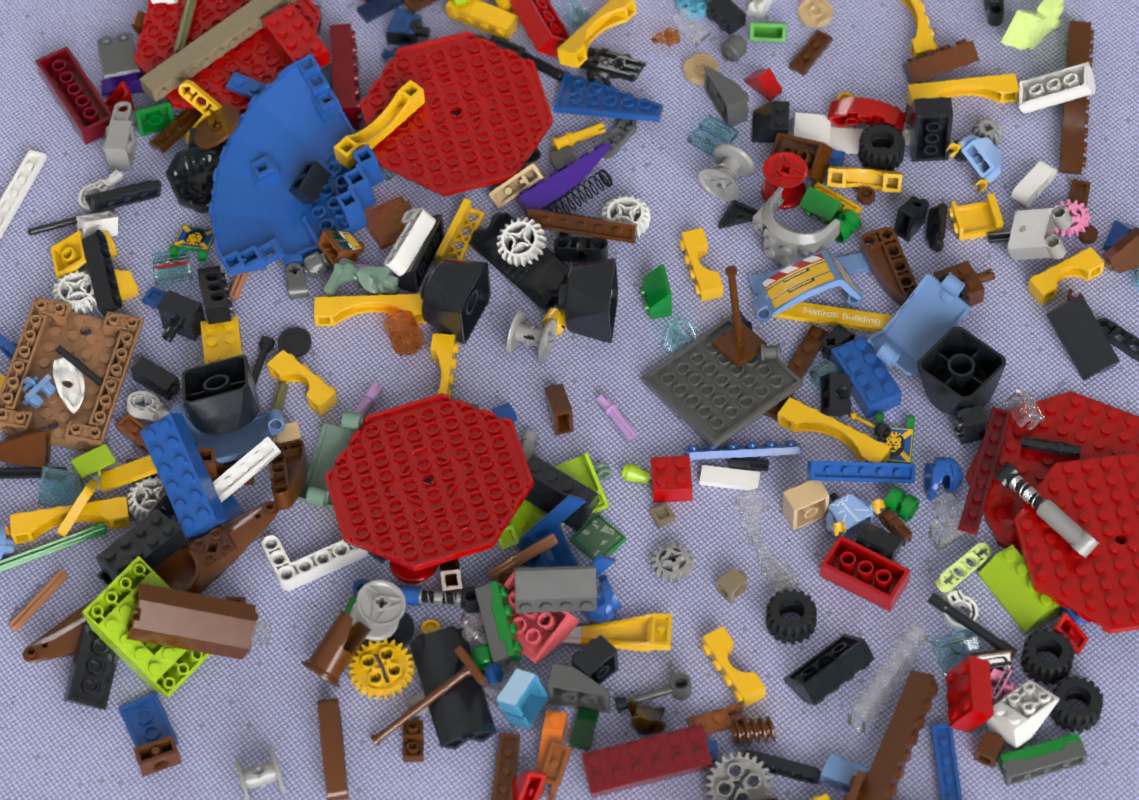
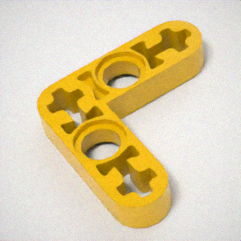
M185 80L179 86V94L203 114L191 128L198 129L201 121H204L215 110L223 108L193 81ZM189 86L191 89L186 92L185 88ZM203 97L206 100V104L200 105L197 98ZM190 130L187 132L185 136V140L188 144Z
M93 479L88 482L56 533L63 537L67 535L100 483Z

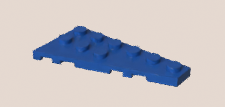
M565 71L553 109L555 113L660 122L663 104L645 98H635L633 94L628 92L627 94L620 93L619 89L596 81L591 83L586 81L584 77L571 76L570 72Z

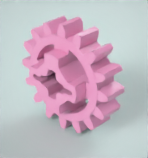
M1068 199L1065 204L1063 201H1060V204L1067 208L1073 223L1065 230H1060L1055 226V234L1057 235L1061 232V237H1064L1066 234H1068L1069 238L1072 237V234L1078 237L1079 231L1084 233V227H1089L1090 214L1088 208L1084 207V203L1078 205V200L1071 203L1070 199Z

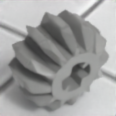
M984 117L982 121L977 120L976 124L973 125L972 135L981 138L988 137L997 146L1002 139L1003 128L999 125L998 120L993 121L992 117L987 120Z

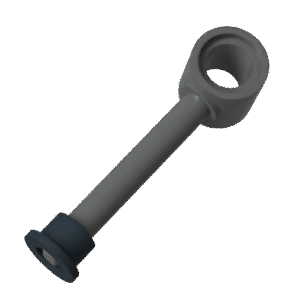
M677 673L672 676L670 686L630 698L623 697L617 699L615 697L618 713L628 709L631 700L638 704L672 694L677 700H686L692 692L691 680L687 674ZM679 685H684L685 687H684V688H678L677 686H679Z

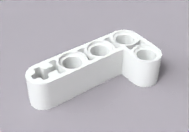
M422 207L411 209L404 214L401 222L405 225V228L384 262L385 266H388L397 276H402L407 271L436 222V219Z

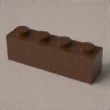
M965 38L957 41L956 46L950 47V44L940 47L939 52L934 53V50L925 52L922 58L918 59V56L908 58V63L902 65L910 85L977 62L979 57L973 40L966 41Z

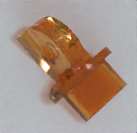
M667 28L666 31L658 32L651 40L652 43H666L668 46H673L674 43H680V35L678 30Z

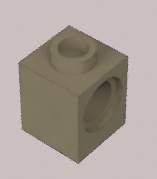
M733 567L716 581V591L731 603L747 590L748 578L744 572L738 571Z

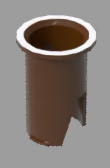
M340 610L311 657L306 661H301L302 665L338 688L341 686L339 684L340 676L369 632H371L370 628L359 621L351 628L353 618Z

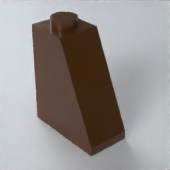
M1135 227L1101 255L1105 260L1103 263L1109 271L1113 270L1117 273H1122L1139 268V228Z
M563 384L545 387V400L555 436L574 432L572 407Z
M47 425L6 437L0 443V462L45 468L50 462L51 426Z

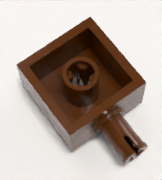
M969 261L934 272L935 278L941 275L948 276L949 272L959 278L966 285L964 286L965 290L968 289L969 291L967 296L970 297L968 302L970 306L983 302L985 288L982 283L995 280L992 268L976 273Z

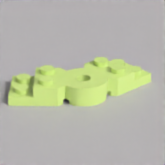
M1044 0L1039 5L1036 11L1037 14L1031 11L1017 10L1001 43L1022 50L1026 48L1030 50L1035 49L1046 34L1048 35L1059 26V15L1064 10V0Z

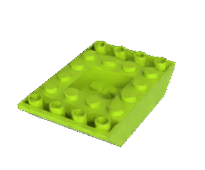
M138 556L82 613L91 629L150 688L169 698L211 654L127 639V621L133 612V594L138 585L142 583L171 589Z

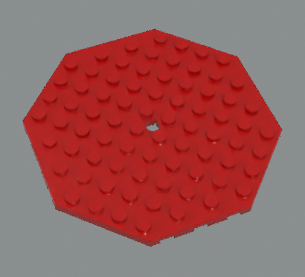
M148 0L147 13L144 16L142 32L137 43V52L134 55L135 64L145 75L175 54L174 47L186 0H178L176 4H152L151 0ZM197 0L186 46L252 0ZM296 0L297 4L294 6L317 34L321 18L320 10L311 0ZM262 28L188 80L197 84L222 107L234 106L240 113H245L251 99L229 91L226 88L233 73L237 72L267 85L274 82L278 78L277 75L289 64ZM188 86L185 88V91L188 92L191 88ZM179 87L165 96L174 108L196 109L179 94ZM203 97L197 98L200 105L206 104V100Z
M469 31L398 48L394 58L388 62L379 79L375 80L367 96L360 102V109L365 126L367 127L383 113L397 91L409 80H412L424 89L425 103L373 148V152L380 167L444 197L506 182L518 174L553 124V117L534 61L519 57L517 53L506 48L504 50L497 47L495 43L489 40L475 37ZM458 110L461 113L457 117V115H453L452 112Z
M1072 391L1009 410L1011 415L994 475L1007 461L1021 473L1023 481L1025 483L1028 482L1029 487L1037 489L1055 463L1127 453H1133L1139 457V416ZM1022 437L1053 442L1064 441L1066 444L1080 445V458L1065 455L1061 457L1058 454L1021 449ZM981 445L966 473L965 479L968 485L971 484ZM993 476L983 512L984 518L990 530H992L998 546L1006 549L1013 545L1023 555L1013 521L1026 504V501L1019 496L1018 492H1014L1011 488H1006ZM1119 537L1115 540L1119 544L1126 543L1124 540L1119 539Z
M443 393L367 415L363 420L361 428L356 430L349 440L347 448L342 450L335 460V465L331 471L328 470L324 476L343 541L414 571L493 548L534 486V481L513 421L506 417L505 419L497 417L495 413L485 409L479 410L474 408L472 404L459 399L457 401L450 399L448 395ZM427 478L434 479L431 484L424 482Z
M1133 453L1055 463L1036 489L1038 494L1040 493L1043 499L1051 500L1075 523L1095 538L1099 544L1086 558L1083 557L1070 543L1036 514L1037 509L1032 508V504L1026 502L1015 517L1013 525L1033 590L1039 594L1043 593L1052 598L1051 601L1066 609L1068 607L1075 611L1077 616L1087 622L1102 627L1101 630L1108 634L1139 630V457ZM1119 537V539L1124 540L1126 543L1119 544L1115 540Z

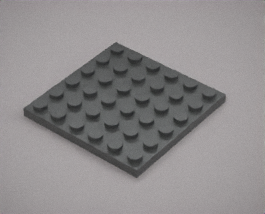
M730 317L641 377L642 383L714 448L804 386L803 380L777 358L762 361L760 352L740 368H737L713 347V342L734 327L733 319Z

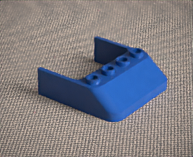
M569 495L520 538V551L550 534H554L559 542L557 545L526 562L528 568L579 566L564 537L561 524L586 502L584 498ZM599 554L587 566H596L597 578L616 561L612 557Z

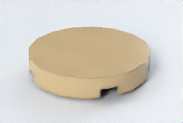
M804 0L798 8V19L807 27L821 28L826 26L833 17V8L827 0Z
M695 54L692 58H688L683 65L684 76L692 84L705 85V67L709 66L719 72L718 62L710 55Z

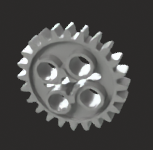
M738 752L735 758L730 753V759L728 760L722 756L723 763L715 761L717 769L710 768L713 776L707 775V779L711 783H707L705 786L711 790L706 794L707 796H713L711 800H729L737 789L735 784L741 783L746 770L750 772L742 782L744 788L737 790L734 800H738L742 795L749 797V800L766 799V796H772V793L768 791V789L773 788V784L768 783V781L772 780V776H766L769 769H762L763 761L758 764L756 763L757 756L750 760L749 753L744 758L741 752ZM734 767L741 769V774L737 777L730 775V771ZM750 778H758L759 784L756 787H750L748 785ZM723 785L731 787L728 794L723 795L720 793V788Z

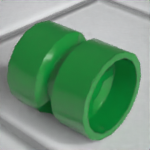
M845 209L837 216L836 219L840 221V232L835 241L844 243L851 234L861 227L860 218L852 210Z
M895 486L887 495L884 504L885 509L889 508L894 513L897 512L898 517L908 522L916 513L920 500L911 494L906 495L904 490Z

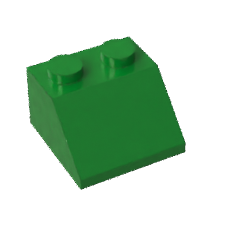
M168 100L133 109L141 137L163 131L174 121L171 105Z
M661 264L642 278V286L639 287L641 298H645L643 302L644 312H648L649 319L672 316V294L665 266Z

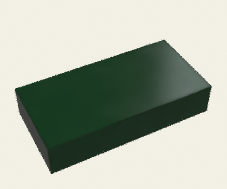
M579 707L569 741L570 747L586 751L590 750L599 719L598 711Z

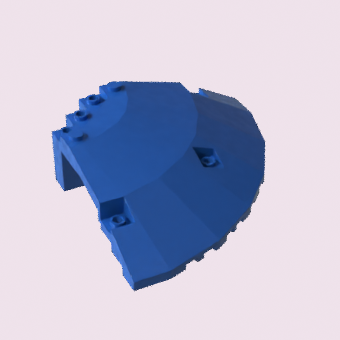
M312 54L287 66L277 75L278 78L274 82L268 83L264 91L251 99L248 109L244 114H241L237 128L228 137L226 146H223L219 157V164L214 170V184L211 190L212 199L209 205V215L216 253L229 276L266 269L268 264L280 258L285 260L299 253L304 258L316 251L321 252L317 243L323 230L349 232L353 236L352 233L368 225L363 209L376 203L371 188L383 182L384 178L377 158L369 145L352 153L356 164L350 169H347L336 160L334 146L347 135L355 134V131ZM317 161L331 176L328 179L327 186L320 192L319 199L313 204L303 205L289 192V189L305 163Z

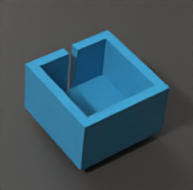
M516 668L503 690L498 694L496 702L501 710L504 711L509 724L530 730L548 702L549 696L536 674Z

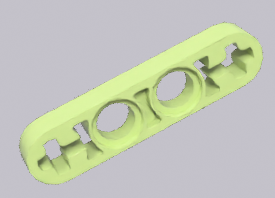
M986 543L975 545L937 578V588L944 593L950 592L987 561L992 554L991 548ZM982 551L983 554L980 557H978V552ZM966 559H970L974 566H969L966 563ZM954 569H959L962 576L956 575ZM950 578L951 581L945 584L944 581Z

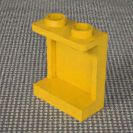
M994 193L987 194V199L984 202L956 206L955 201H951L950 208H948V217L953 220V233L957 234L959 241L988 236L991 232H1003L1004 221Z

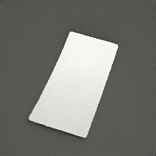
M794 121L790 132L792 136L794 134ZM831 127L829 146L834 150L844 151L845 154H857L859 139L864 129Z

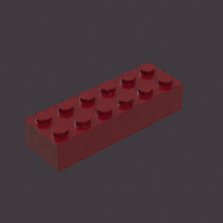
M351 23L329 25L333 92L354 130L359 129V122H362V114L360 111L361 99L359 97L360 85L358 83V56H354L358 52L357 42H353L356 41L355 30H351Z
M68 46L36 60L40 77L84 144L87 145L106 136L105 131L106 127H109L112 112Z
M703 724L581 754L592 798L713 768Z

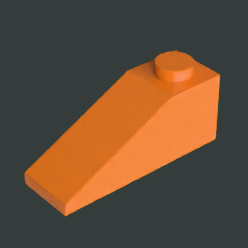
M547 710L536 772L542 773L551 742L564 744L568 727L567 713Z

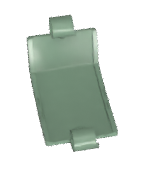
M344 410L341 427L327 423L323 424L303 490L297 500L323 508L334 509L324 476L328 470L331 471L337 457L342 450L347 448L349 440L356 430H359L363 425V414Z

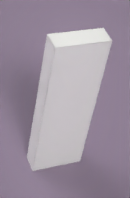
M702 465L699 485L758 492L760 472Z

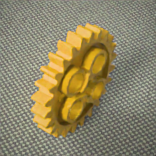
M385 639L383 643L376 641V644L369 641L368 647L362 644V651L358 650L356 656L352 658L353 663H349V675L352 677L351 683L355 684L356 690L361 689V695L368 692L369 699L376 695V700H379L380 696L387 700L389 694L395 698V692L397 691L402 694V687L408 689L407 682H412L411 675H415L412 654H409L408 648L403 649L402 643L396 646L395 640L388 643V640ZM375 655L379 657L389 683L385 682L381 668L378 667V662L374 657ZM385 656H392L388 659H384ZM367 663H372L371 666H365ZM393 672H399L397 675H391ZM376 679L380 680L379 682H376V683L372 682L373 680H376Z

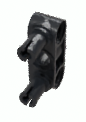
M559 232V237L554 240V254L564 262L584 263L608 259L609 245L607 239L570 237V233Z

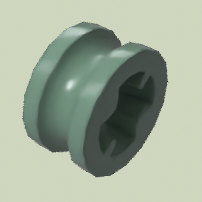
M606 462L599 463L594 467L599 481L606 480L612 475V471L609 469L610 466Z

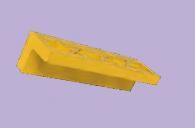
M463 199L435 254L437 265L442 260L456 256L459 260L464 259L470 247L468 243L472 238L471 235L480 227L485 217V212L472 208L471 200ZM470 214L479 216L478 220L470 222L468 218ZM470 228L471 233L463 236L462 230ZM463 242L464 247L455 250V244Z

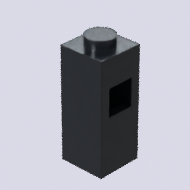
M143 356L131 368L134 381L167 400H170L173 395L175 396L181 388L176 375Z

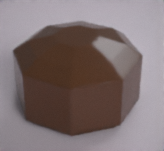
M862 187L858 190L857 201L862 205H870L874 202L875 191L871 187Z

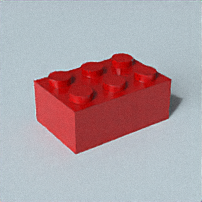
M969 655L946 672L945 677L947 683L946 697L948 700L949 727L968 733L994 716L990 661Z

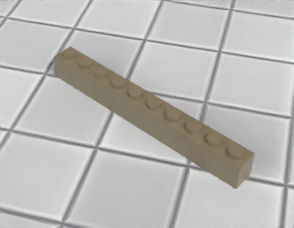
M296 0L250 1L141 77L142 89L155 102L164 98L172 90L178 88L183 81L194 77L202 69L207 68L212 62L221 58L245 39L250 38L259 29H262V18L290 3H293V5L297 4Z

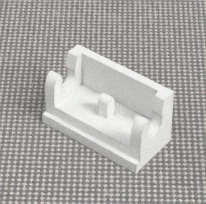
M753 0L750 2L746 14L763 20L773 0Z
M110 210L76 216L77 231H81L82 238L96 230H100L103 233L108 231L111 237L118 236V216Z

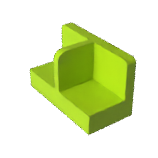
M103 444L70 461L76 477L84 478L95 473L98 478H101L100 470L115 463V458L106 444Z

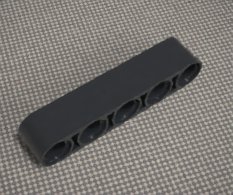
M96 230L82 239V246L98 310L103 316H106L107 311L115 312L122 307V300L106 236L102 231Z

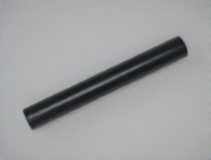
M61 345L55 349L58 354L99 387L102 385L103 379Z

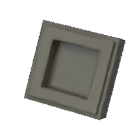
M667 503L649 510V515L658 529L676 521V517Z

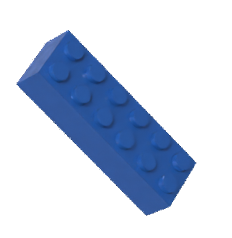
M170 413L142 429L140 433L185 537H198L228 520L183 414Z

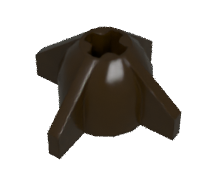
M633 700L629 702L628 709L632 716L630 725L637 733L647 736L664 731L666 724L661 721L665 711L664 707L655 709L650 706H640Z

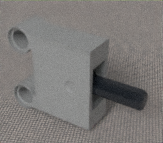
M1058 205L1054 208L1015 211L1011 231L991 232L988 234L989 243L1009 242L1007 250L1013 261L1043 258L1058 260L1066 255V248L1058 235H1054L1055 226L1060 230H1065L1072 225L1073 220L1064 205Z

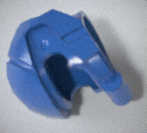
M937 457L933 463L925 464L924 492L926 493L927 500L932 501L935 498L939 484L943 485L949 495L957 491L961 486L963 471L951 457Z
M602 574L599 576L601 586L599 587L600 593L597 595L596 611H582L587 618L596 623H606L614 619L615 611L622 607L608 582L607 576Z

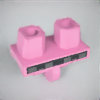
M1006 668L1004 672L993 669L991 673V682L997 684L996 688L992 687L993 706L999 702L1002 694L1004 695L1003 698L1016 690L1014 689L1016 686L1014 682L1008 685L1010 681L1009 676L1012 672L1011 669Z

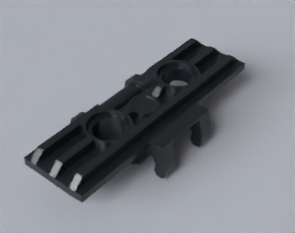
M589 47L587 58L594 57V59L591 61L586 60L578 68L587 70L588 81L594 82V76L602 77L603 84L611 86L610 78H620L634 82L647 63L631 58L629 54L622 55L608 51L606 48L599 50Z

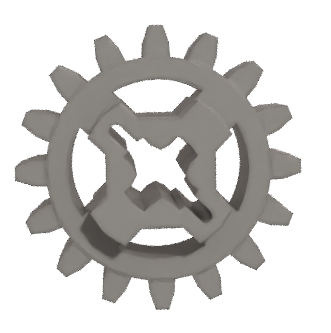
M675 541L672 542V545L665 542V547L659 545L658 551H653V557L651 558L652 571H656V577L662 576V581L668 578L670 583L673 582V579L680 582V577L687 579V573H692V567H694L693 553H689V547L683 549V543L676 546Z

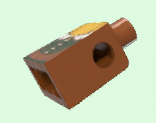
M323 230L317 243L333 266L341 258L356 262L359 254L365 250L364 243L357 242L349 232Z

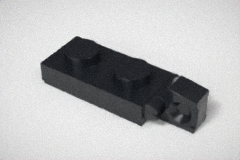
M945 203L930 208L928 211L926 239L929 240V248H932L936 253L942 251L944 246L942 240L945 238L948 207Z

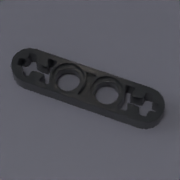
M1100 318L1097 320L1100 327L1107 326V328L1102 330L1109 343L1139 362V350L1133 351L1130 349L1131 345L1139 347V339L1110 319ZM1122 335L1125 339L1118 341L1114 336Z
M745 750L743 753V758L749 753L750 760L757 756L756 763L758 764L763 761L762 769L768 768V773L809 784H818L820 781L821 771L816 767L754 750Z

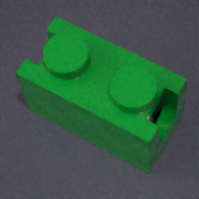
M810 186L799 204V207L803 209L802 213L810 217L814 214L819 217L818 221L826 225L837 218L845 206L840 201Z

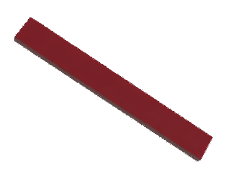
M992 407L957 530L977 536L1011 412Z

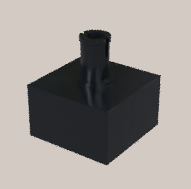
M169 290L158 305L162 326L166 329L162 334V338L165 341L172 342L176 334L196 341L201 334L200 322L206 321L202 303Z

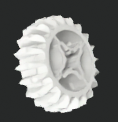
M626 194L623 198L619 195L618 199L612 198L611 202H606V207L602 209L601 218L636 223V236L640 237L641 233L645 234L646 229L649 228L651 215L646 202H642L641 198L635 200L634 195L629 198Z
M518 217L517 222L511 220V225L505 224V230L500 229L502 235L497 236L499 242L496 244L499 248V254L502 255L503 260H507L508 264L512 265L514 263L518 267L521 263L525 267L526 262L532 265L533 259H539L538 254L543 255L541 249L546 248L544 242L547 239L544 236L545 231L541 229L540 224H536L535 220L529 221L525 217L522 221ZM532 233L535 236L533 244L530 242ZM510 240L513 241V245L511 246V247H512V250H511V251H509V242H510Z
M77 269L76 273L70 271L69 275L63 274V279L57 278V283L54 284V290H52L54 301L69 303L72 306V312L83 313L84 315H86L87 311L93 312V307L98 308L90 275L85 270L80 273Z
M158 475L154 479L151 476L147 480L142 478L141 483L135 482V487H130L127 502L129 512L136 520L141 521L165 492V488ZM144 497L142 503L139 505L141 498Z

